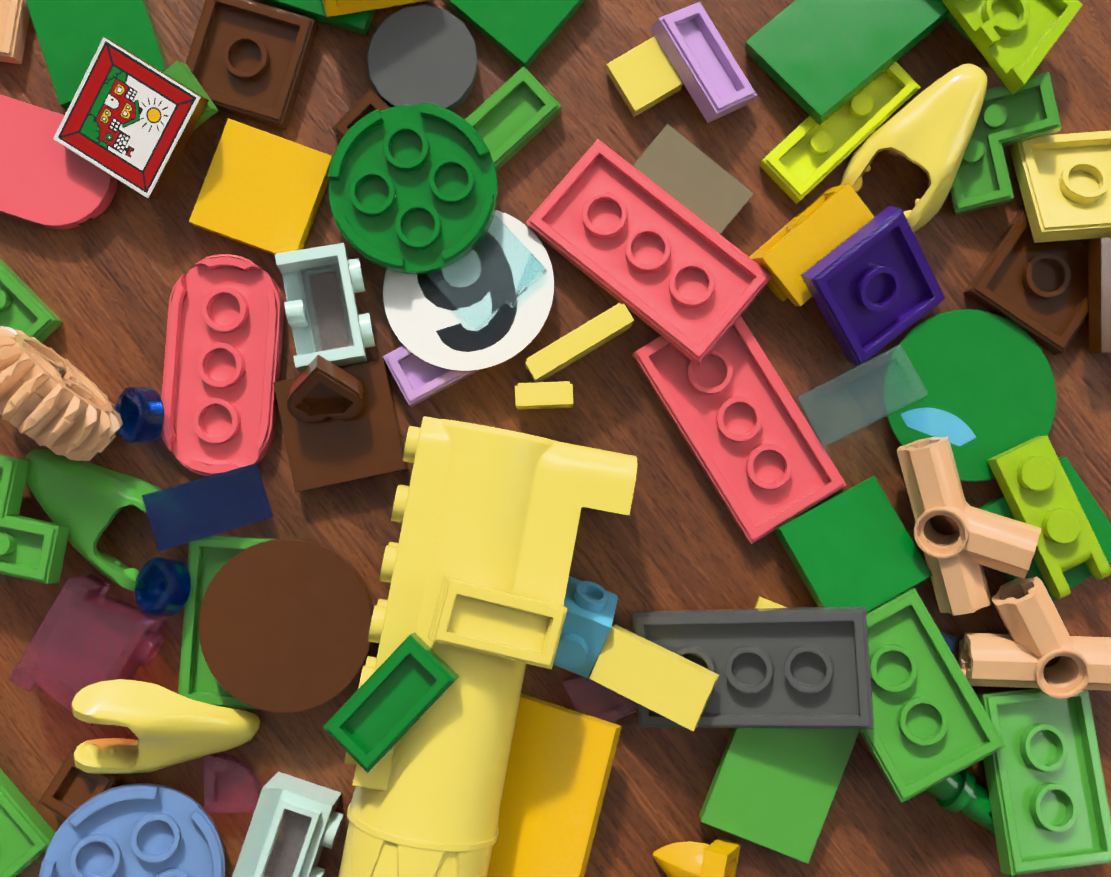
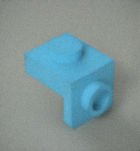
M569 576L564 606L568 609L553 665L580 676L589 677L612 627L618 601L616 594L606 591L602 586L594 582L581 581Z

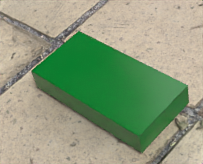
M414 632L400 644L323 728L368 773L459 676Z

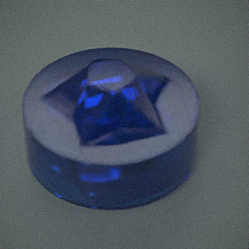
M128 387L124 389L118 397L115 408L123 422V425L118 430L119 434L130 444L155 442L159 438L164 425V407L160 395L152 387Z
M157 557L149 560L142 567L136 578L135 598L139 608L146 614L159 616L175 615L184 607L190 594L191 578L187 567L181 561Z

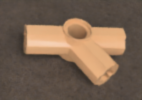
M949 436L920 439L900 446L897 449V455L916 522L914 538L919 548L924 551L927 566L932 573L931 581L940 613H950L955 616L974 613L981 608L990 606L992 599L983 566L1025 579L1036 550L1041 528L970 506L964 497ZM937 515L950 517L957 523L959 532L953 535L938 533L933 529L930 518Z
M1037 576L1027 579L1016 578L1000 586L997 594L991 598L1009 634L965 633L964 638L959 641L958 660L960 668L971 686L1040 688L1050 697L1059 699L1073 697L1082 690L1111 691V637L1070 636L1045 585ZM1061 656L1055 665L1045 668V665L1051 659Z

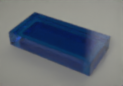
M257 463L145 494L141 497L158 552L273 517Z

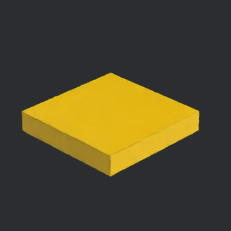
M228 118L189 222L195 227L273 255L302 250L329 181L327 176L332 156Z

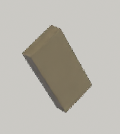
M669 124L663 128L633 164V167L720 235L754 194Z

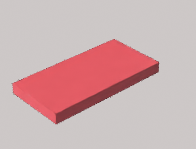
M599 139L594 142L526 221L527 227L621 304L624 303L632 313L698 366L760 294L773 276Z
M741 316L699 366L662 336L632 354L638 367L749 544H753L847 485Z

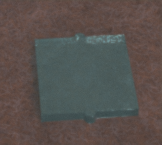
M494 214L487 233L468 255L446 268L424 274L478 332L507 306L515 307L518 303L517 297L547 273V270Z

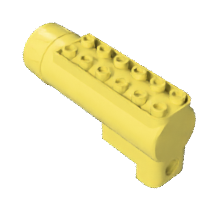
M423 416L421 428L409 426L403 461L413 463L414 465L410 486L398 485L391 521L402 523L399 543L389 542V545H386L380 581L391 583L388 600L378 599V603L374 607L368 642L379 643L377 657H367L366 665L362 669L359 688L400 644L414 632L459 678L368 773L346 751L345 764L356 765L352 784L355 788L351 803L347 809L349 824L339 877H487L492 847L498 840L499 835L498 821L526 663L445 645L428 639L443 578L447 576L564 606L581 508L585 507L623 515H630L637 475L636 456L559 442L495 427Z

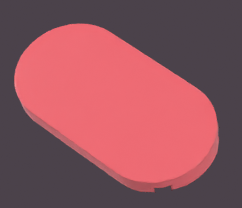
M0 94V213L51 229L68 230L80 226L78 224L86 222L89 218H97L108 208L115 196L118 179L53 139L65 115Z
M218 254L206 257L195 263L196 267L190 269L186 275L183 274L179 278L170 295L160 430L162 439L169 451L173 452L175 457L182 462L180 464L188 470L203 476L229 477L241 474L254 467L266 455L275 437L278 404L273 382L280 381L285 308L281 291L267 271L247 258L231 254Z

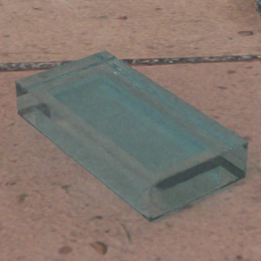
M900 344L797 398L823 447L826 448L927 397L928 392Z

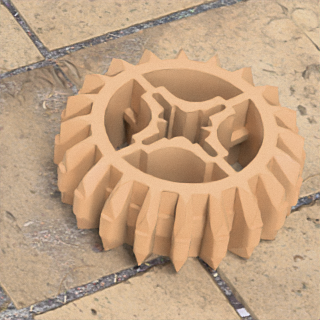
M0 327V415L2 420L10 422L19 430L20 434H26L34 439L39 446H46L56 455H63L69 460L89 462L98 452L102 453L116 437L115 433L123 425L118 407L110 402V397L104 394L83 372L73 366L68 359L61 357L51 347L48 348L35 337H29L23 331L14 330L9 327Z

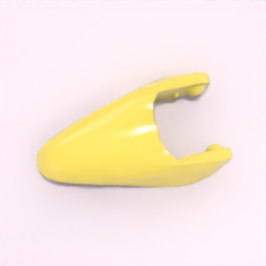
M964 64L951 70L923 90L858 147L844 170L840 185L849 183L855 192L859 191L863 185L862 176L865 172L870 171V164L877 153L882 150L895 151L918 165L928 175L929 188L921 199L915 200L916 206L913 210L903 212L913 232L926 225L941 209L960 167L986 95V73L976 65Z
M117 679L97 682L81 689L72 701L73 715L77 719L93 724L128 727L138 737V740L125 738L93 739L78 745L74 752L75 766L85 773L92 774L147 773L227 751L249 742L255 736L260 726V719L254 713L192 700L160 685L136 680Z

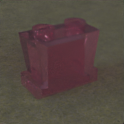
M93 574L68 578L14 669L9 681L28 692L41 687L73 714L72 701L76 694L84 687L101 681L132 680L140 666L146 667L150 664L164 642V637L160 636L159 633L168 618L105 595L111 585ZM82 721L88 727L94 725L93 723Z

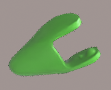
M33 449L24 458L30 460L25 483L52 522L70 526L68 541L74 549L104 577L114 581L123 588L139 592L145 583L140 571L136 568L128 567L119 559L97 549V542L118 512L127 506H136L159 522L167 533L182 534L189 524L185 512L168 492L151 483L88 461L69 460L63 455H56L50 449Z

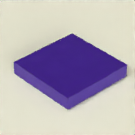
M888 206L801 275L846 358L857 366L865 363L945 299L902 209L894 206Z

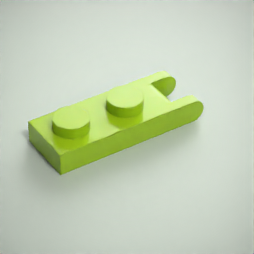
M1047 435L1032 438L987 460L1015 520L1041 528L1033 558L1049 591L1056 599H1062L1071 593L1062 572L1086 562L1089 571L1097 580H1102L1111 575V567Z

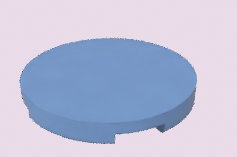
M134 783L101 792L71 813L52 838L42 861L39 877H225V851L219 830L213 819L193 798L168 786L152 783Z

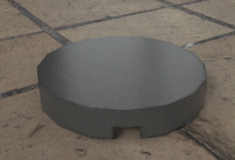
M429 5L405 7L387 17L372 35L367 54L369 75L381 99L389 107L410 104L421 105V102L454 111L462 106L474 90L478 70L475 41L464 22L449 11Z

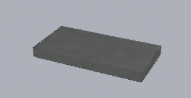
M866 606L636 611L632 613L633 632L719 674L696 728L874 729ZM638 704L639 727L685 728Z

